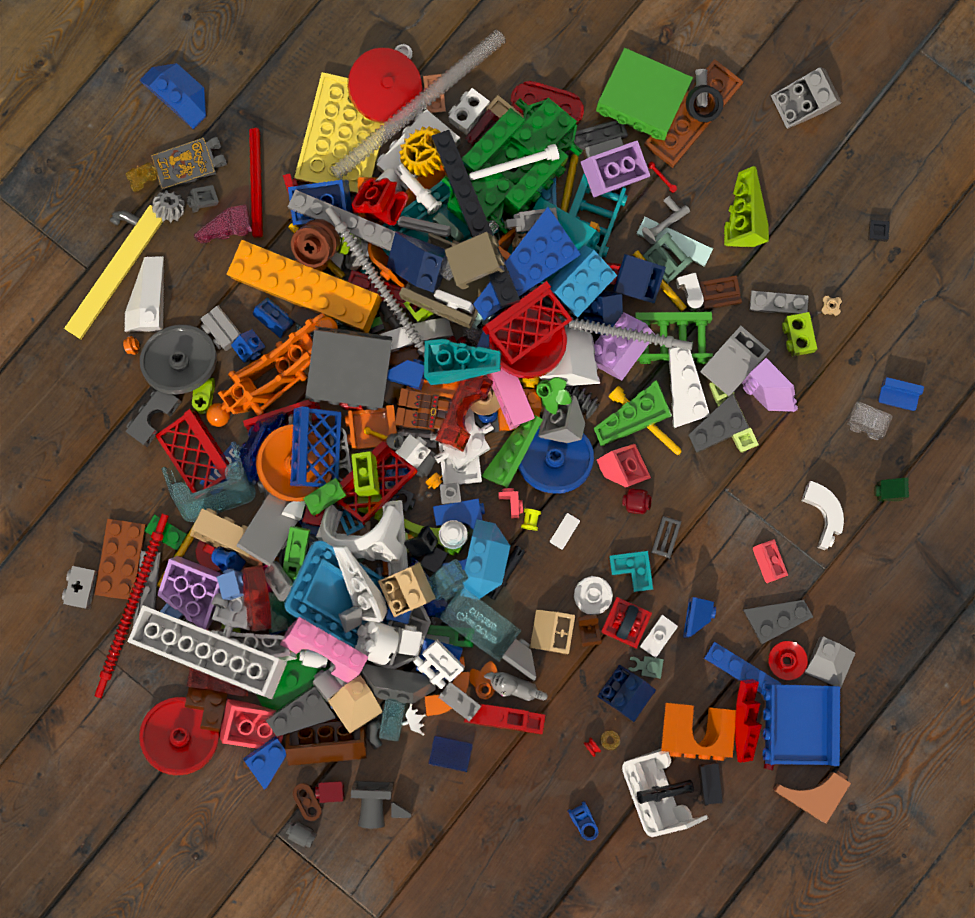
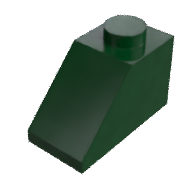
M908 478L878 481L877 485L874 486V495L877 496V501H902L908 498Z

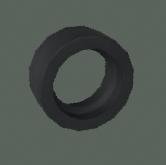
M709 85L696 86L689 92L686 98L687 112L691 117L700 122L715 120L723 110L724 102L722 95L717 89ZM704 92L712 94L715 99L714 109L706 115L697 113L694 108L695 98Z

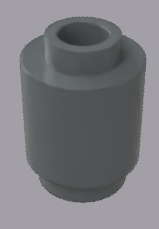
M431 451L417 468L416 476L420 478L428 477L436 462L434 458L436 454Z
M298 821L295 824L291 823L286 832L289 835V840L308 848L311 847L317 835L313 832V829Z

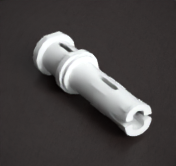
M400 164L394 170V173L417 196V202L422 203L428 210L427 213L429 215L434 214L441 207V201H437L431 194V190L425 189L404 164Z

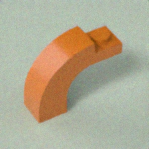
M460 657V662L465 666L464 657ZM461 672L453 680V684L464 693L467 692L469 686L470 672ZM439 695L425 696L427 716L442 714L453 708L438 698Z

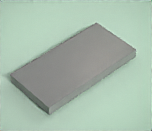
M269 493L236 546L270 567L287 540L290 527L295 526L298 522L296 519L281 515L284 508L291 502L276 498Z

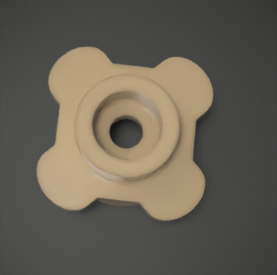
M825 296L823 298L822 313L839 315L841 312L839 306L842 300L839 297L830 298Z

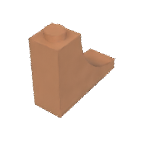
M837 771V773L830 772L821 783L808 789L794 790L776 784L773 791L826 824L851 783L847 781L848 777Z

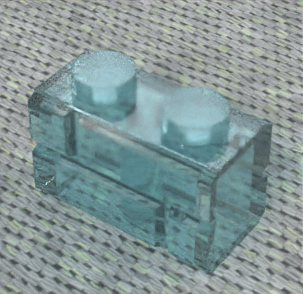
M455 559L441 567L428 579V582L435 595V600L439 601L444 598L446 601L465 587L463 583L469 577L462 570L459 561Z
M390 699L385 700L379 734L380 739L400 740L406 703Z

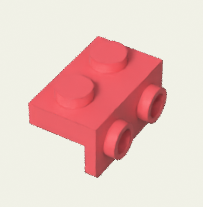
M514 488L502 489V492H499V500H510L511 519L519 518V514L523 513L522 500H518V491H514Z

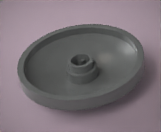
M175 325L158 331L146 342L140 355V368L145 380L151 387L166 394H184L199 388L211 377L217 362V353L211 338L201 329L189 325Z

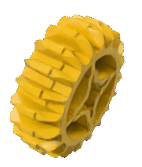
M422 126L420 131L415 129L414 134L409 133L410 137L408 139L404 138L405 144L400 145L402 149L399 152L400 160L411 174H416L419 177L423 174L427 177L429 172L434 175V170H440L441 161L431 139L432 135L441 133L438 129H433L430 126L426 129Z

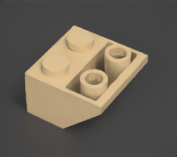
M420 563L378 581L394 617L436 599Z
M536 610L530 648L568 655L575 615Z

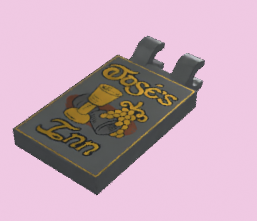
M203 137L151 155L162 191L164 192L216 174L215 168L227 165L223 154L215 158L213 157L212 150L222 148L218 138L215 137L206 142Z

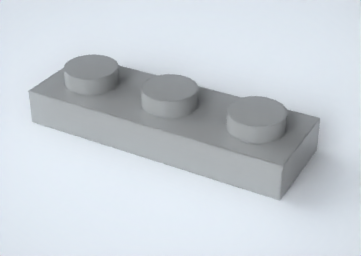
M751 291L749 311L796 315L806 313L808 310L807 295Z

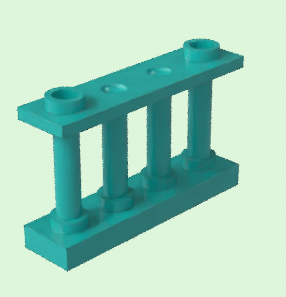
M583 174L569 214L580 220V217H577L578 212L584 209L611 219L608 229L600 227V235L605 236L602 246L596 245L592 247L601 258H606L609 247L606 246L619 209L621 205L625 206L628 195H625L626 188L624 187L620 195L614 192L600 195L617 202L614 212L587 203L584 200L585 193L589 194L591 189L585 174ZM580 220V221L584 222L585 224L590 225V223H588V222H586V221H583V220Z

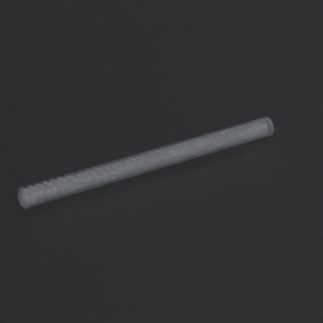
M496 29L493 33H490L489 37L484 39L485 41L482 40L480 44L476 45V48L471 49L472 52L469 51L467 55L463 56V59L460 58L458 62L454 63V66L450 67V70L447 69L445 73H442L441 77L437 78V81L434 80L432 85L429 84L428 88H424V92L421 91L419 96L416 95L415 99H411L410 103H406V107L403 106L402 110L397 111V114L394 113L392 115L393 118H388V122L385 121L384 125L379 126V129L376 128L375 133L372 132L371 136H367L366 140L363 139L361 144H357V148L354 147L353 151H349L348 155L345 154L343 159L340 158L339 163L336 162L335 166H331L330 170L333 175L339 180H342L343 176H347V172L350 173L352 168L355 169L356 165H360L361 161H365V157L368 158L369 154L374 153V150L377 151L379 149L378 146H383V142L386 143L387 139L392 138V135L395 136L396 131L399 132L401 128L405 127V124L408 125L410 120L412 121L414 117L418 116V113L421 114L423 109L426 110L427 106L432 105L431 102H435L436 98L439 99L440 95H444L445 91L449 90V87L452 88L453 84H457L458 80H462V76L465 77L466 73H470L471 69H475V65L478 66L480 62L484 61V58L487 59L488 55L493 54V51L495 52L497 48H500L501 44H505L504 35Z

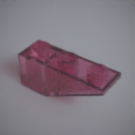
M241 205L227 208L194 234L195 240L200 243L211 242V239L215 238L223 240L228 239L230 235H247L248 232L252 231L247 206Z

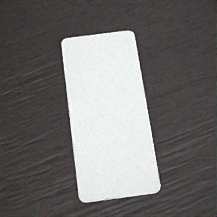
M567 513L551 538L550 543L563 549L580 520Z

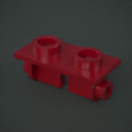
M488 109L465 139L474 146L500 118Z

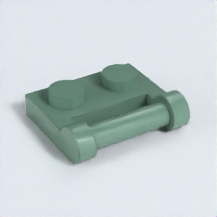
M669 232L643 255L647 261L666 267L663 279L667 284L693 262V259L690 256L687 257L671 239L672 236ZM664 244L681 260L682 263L680 265L662 247Z

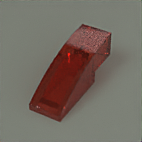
M263 566L243 568L244 605L247 607V626L253 632L272 628L270 601Z

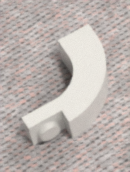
M810 481L807 483L801 501L817 507L823 514L825 525L817 548L826 550L828 547H832L835 536H833V533L837 535L842 533L844 525L843 511L838 499L830 490Z

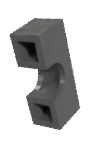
M154 389L150 395L151 399L147 404L144 403L140 407L138 416L130 420L127 424L128 429L125 432L148 447L156 437L155 435L159 433L151 426L152 416L158 412H163L171 417L182 403L174 395L162 393Z

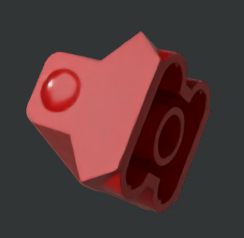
M370 178L362 183L352 202L353 212L365 213L368 218L388 225H395L408 201V195L404 191H396L397 182H392L388 178H383L376 182L374 178Z

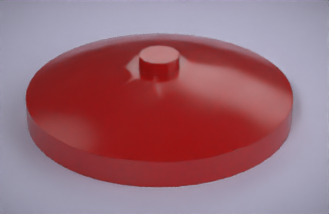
M375 48L362 54L352 65L348 75L347 88L351 102L359 113L371 121L389 124L405 119L414 111L421 98L422 81L417 67L406 55L390 48Z
M529 308L527 310V318L537 319L538 309ZM541 310L540 320L550 322L551 311ZM554 313L553 322L562 323L559 317ZM514 319L511 329L522 330L523 320ZM526 321L525 331L535 333L536 322ZM539 323L538 333L548 334L550 325ZM563 327L512 365H510L501 352V368L513 376L525 379L538 378L550 373L558 366L564 356L567 345L565 328ZM499 330L495 335L500 341H506L508 331ZM511 332L509 342L520 344L521 334ZM524 334L523 344L531 346L534 343V336ZM489 336V348L500 351ZM509 345L508 353L512 358H515L518 355L519 347Z
M186 697L170 698L155 705L145 716L140 728L139 741L144 757L155 769L170 775H186L204 767L215 754L219 742V732L200 729L204 711L186 708Z

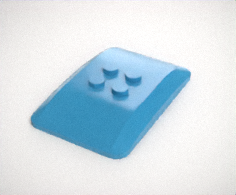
M315 541L310 546L286 598L285 609L294 617L306 620L355 649L359 637L357 631L360 626L345 633L338 615L353 607V603L334 549L324 541ZM360 564L385 598L378 583L379 580L384 578ZM362 620L361 625H365L368 621Z

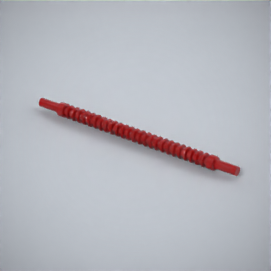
M161 514L156 530L151 534L152 540H149L151 544L147 546L149 550L145 551L147 555L143 556L145 559L141 562L143 566H140L141 571L137 572L139 576L136 577L137 582H134L135 587H132L133 592H130L131 598H128L129 603H126L125 613H122L124 617L120 619L122 621L121 624H118L120 628L116 629L118 633L114 634L116 637L112 640L114 644L110 645L112 649L108 650L110 653L106 656L108 660H105L104 670L100 672L99 676L101 678L94 694L95 697L102 698L107 682L112 678L111 671H114L113 666H116L117 655H120L119 650H122L121 645H124L122 641L126 639L124 637L125 634H128L126 630L130 629L128 625L132 623L130 619L134 618L132 614L136 613L134 609L137 608L136 604L139 603L138 598H141L140 593H143L142 588L145 587L144 582H147L146 577H149L148 572H151L149 568L153 566L151 564L152 561H155L153 557L157 556L155 552L159 551L157 547L161 545L159 542L164 537L163 531L169 518L166 514Z

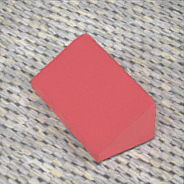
M775 540L753 547V552L766 583L788 576Z

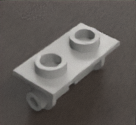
M399 427L398 434L403 437V442L410 434L414 438L419 436L426 441V447L436 448L437 429L433 432Z

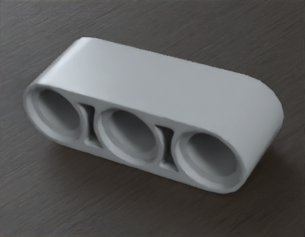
M341 428L340 432L344 434V437L340 441V451H345L346 457L343 460H339V473L344 469L350 473L353 470L350 446L348 445L347 433ZM329 434L330 445L332 446L334 444V438L331 434Z

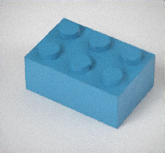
M586 245L579 250L581 255L564 266L549 282L551 291L562 306L576 317H579L617 276L598 253Z

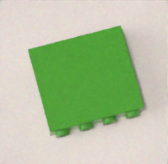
M624 48L598 101L596 111L602 116L617 120L620 124H627L639 132H645L655 139L665 141L693 77Z

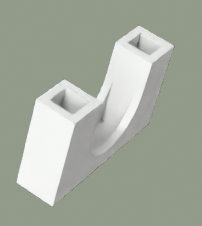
M426 109L415 117V122L411 127L407 126L403 130L402 137L399 140L396 139L389 147L390 150L378 158L377 168L381 173L386 169H397L402 164L399 152L402 150L400 145L405 144L404 138L408 139L410 137L409 133L414 134L415 129L420 131L422 126L426 129L430 126L433 129H438L440 132L450 130L456 147L461 144L460 137ZM399 178L402 191L405 192L408 186Z

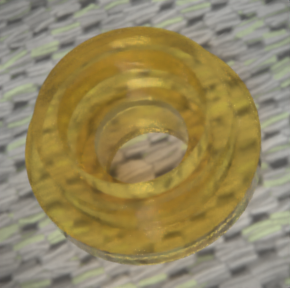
M609 730L602 734L600 742L605 749L614 750L620 744V737L615 731ZM609 736L614 739L612 744H608L606 741Z

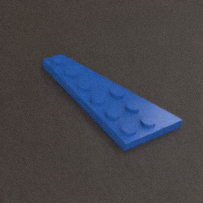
M547 207L506 260L505 265L520 297L578 258L581 254L550 208ZM489 282L473 303L483 320L501 310L491 282Z

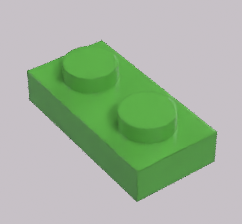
M334 478L303 499L310 513L315 516L347 495L339 480Z

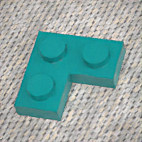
M648 551L609 556L612 575L631 573L633 592L653 590Z

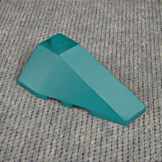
M446 339L425 341L424 377L430 385L448 384L501 371L500 351L472 347L464 343L458 344Z

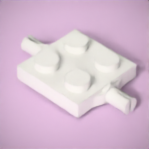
M469 416L437 436L443 445L444 451L434 456V458L439 463L448 457L459 469L490 450L484 435L494 430L490 422L479 428Z
M243 573L248 585L251 575ZM246 585L247 595L228 600L226 609L215 608L212 619L226 625L222 634L223 637L230 639L233 628L250 629L262 593L251 590Z

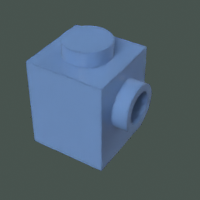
M228 569L223 571V575L217 576L222 599L233 600L248 594L246 588L247 580L242 572Z

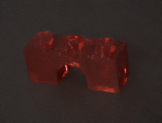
M190 667L186 686L244 697L248 696L249 690Z

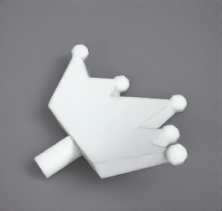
M410 703V707L405 714L407 721L402 722L403 726L409 724L412 731L424 735L420 729L424 724L419 722L426 714H415L418 709L412 710L413 704Z

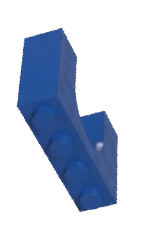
M479 499L433 507L437 527H441L450 520H455L474 530L476 519L482 520V515L485 514L484 504L479 503ZM467 559L443 564L446 584L463 581Z

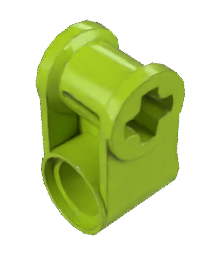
M209 378L202 386L193 390L192 405L199 414H206L207 409L212 405L215 389L214 378ZM204 401L206 404H202V407H200L198 404Z

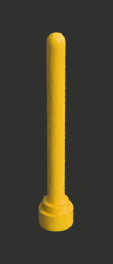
M617 386L608 396L613 402H620L622 405L630 402L625 397L624 390L620 386ZM655 424L647 427L676 455L681 454V448Z

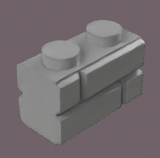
M219 305L200 319L204 323L201 327L207 334L212 333L215 337L212 341L219 349L223 347L225 351H228L232 347L231 344L241 334Z

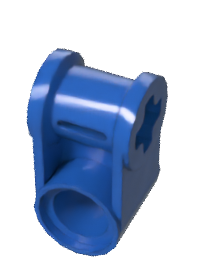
M222 547L215 548L211 557L212 562L222 572L228 569L241 572L246 563L236 552H228Z
M585 801L573 810H567L581 836L589 841L594 840L598 835V828ZM586 826L594 827L595 833L593 836L587 837L584 835V828Z

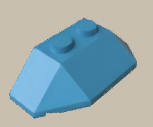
M476 519L460 596L480 599L502 585L510 545L496 523Z

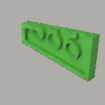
M654 381L646 390L641 391L633 400L624 404L620 410L611 414L594 428L601 446H605L672 416L658 381Z
M534 415L533 420L522 423L515 428L484 471L482 477L508 488L543 419Z

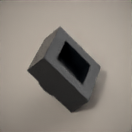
M870 220L868 240L887 242L889 239L890 221Z

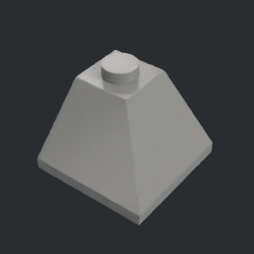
M571 396L572 402L570 404L558 405V411L555 415L544 408L543 421L538 434L540 438L564 443L582 440L585 421L577 397Z
M819 637L804 673L832 686H840L841 689L855 653L839 643L825 637Z
M522 638L519 641L515 639L502 659L534 681L536 673L532 651L529 649L530 644Z

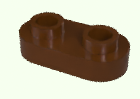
M306 783L298 784L293 790V798L303 817L308 821H315L321 816L322 807L310 785ZM302 789L306 790L307 795L305 797H302L300 795V791ZM310 807H314L316 809L315 814L309 813Z

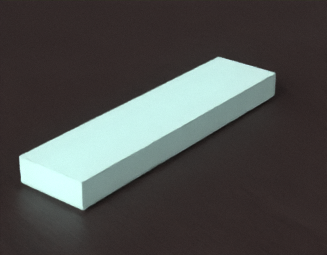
M644 217L636 235L645 239L642 228L647 227L651 229L660 223ZM668 227L655 237L657 242L669 232L672 236L671 239L686 256H690L693 262L705 267L713 250ZM666 244L662 246L663 248L672 251Z

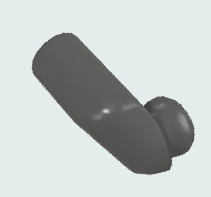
M123 210L113 212L110 221L115 225H119L121 220H125L135 226L139 217Z
M377 719L370 721L366 729V738L375 750L383 745L377 736L378 729L381 728V723Z

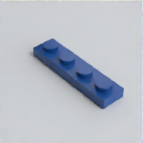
M713 642L704 657L705 660L739 681L750 679L758 681L757 692L762 695L766 684L781 685L779 681L716 642Z

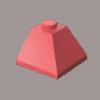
M636 444L613 450L597 459L604 477L624 487L651 478Z

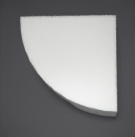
M305 501L289 503L281 515L300 521L306 504Z

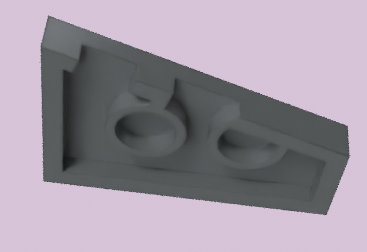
M733 393L689 434L697 453L749 428Z

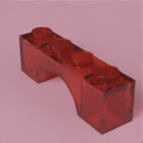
M482 375L460 381L442 426L438 431L435 439L437 442L446 447L461 452L464 451L471 435L465 427L466 413L475 402L487 398L493 384L491 379Z

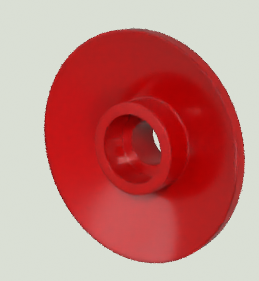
M783 641L772 648L768 663L771 671L778 678L794 680L805 672L808 659L805 650L799 644L792 641ZM785 657H788L790 659V663L788 665L785 664L783 661Z

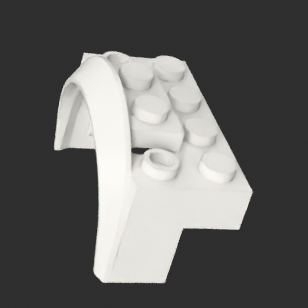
M333 504L325 509L316 536L319 541H324L332 547L347 546L356 559L365 558L370 561L378 559L385 562L400 561L404 547L396 537L403 517L395 507L388 506L379 523L363 536H347L346 534L336 533L343 512L338 511Z

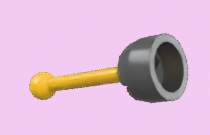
M369 427L364 428L366 435L372 434L385 439L387 445L392 449L398 450L403 444V437L399 434L392 433L385 436L372 431Z

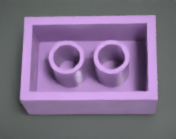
M638 140L581 161L593 197L650 177Z
M624 312L615 324L616 328L621 326V329L626 327L627 330L632 328V331L636 329L638 332L642 330L643 333L648 331V334L653 332L646 323ZM611 334L609 336L600 335L594 343V356L597 367L622 381L649 345V342L644 343L643 340L638 342V339L633 341L632 338L628 340L627 337L622 339V336L617 338L616 335L612 337Z

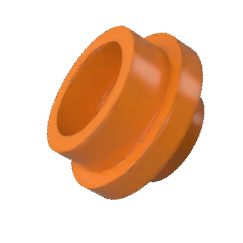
M129 336L123 341L127 354L135 355L138 353L140 344L136 338Z

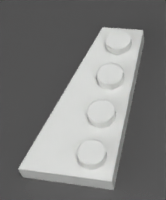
M678 347L669 348L672 423L675 428L708 417L710 413L691 351Z

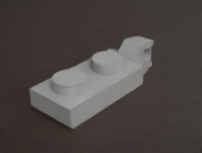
M550 208L558 220L556 208ZM546 209L514 214V219L504 221L505 229L515 228L516 232H528Z

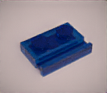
M434 736L429 764L467 772L473 744Z

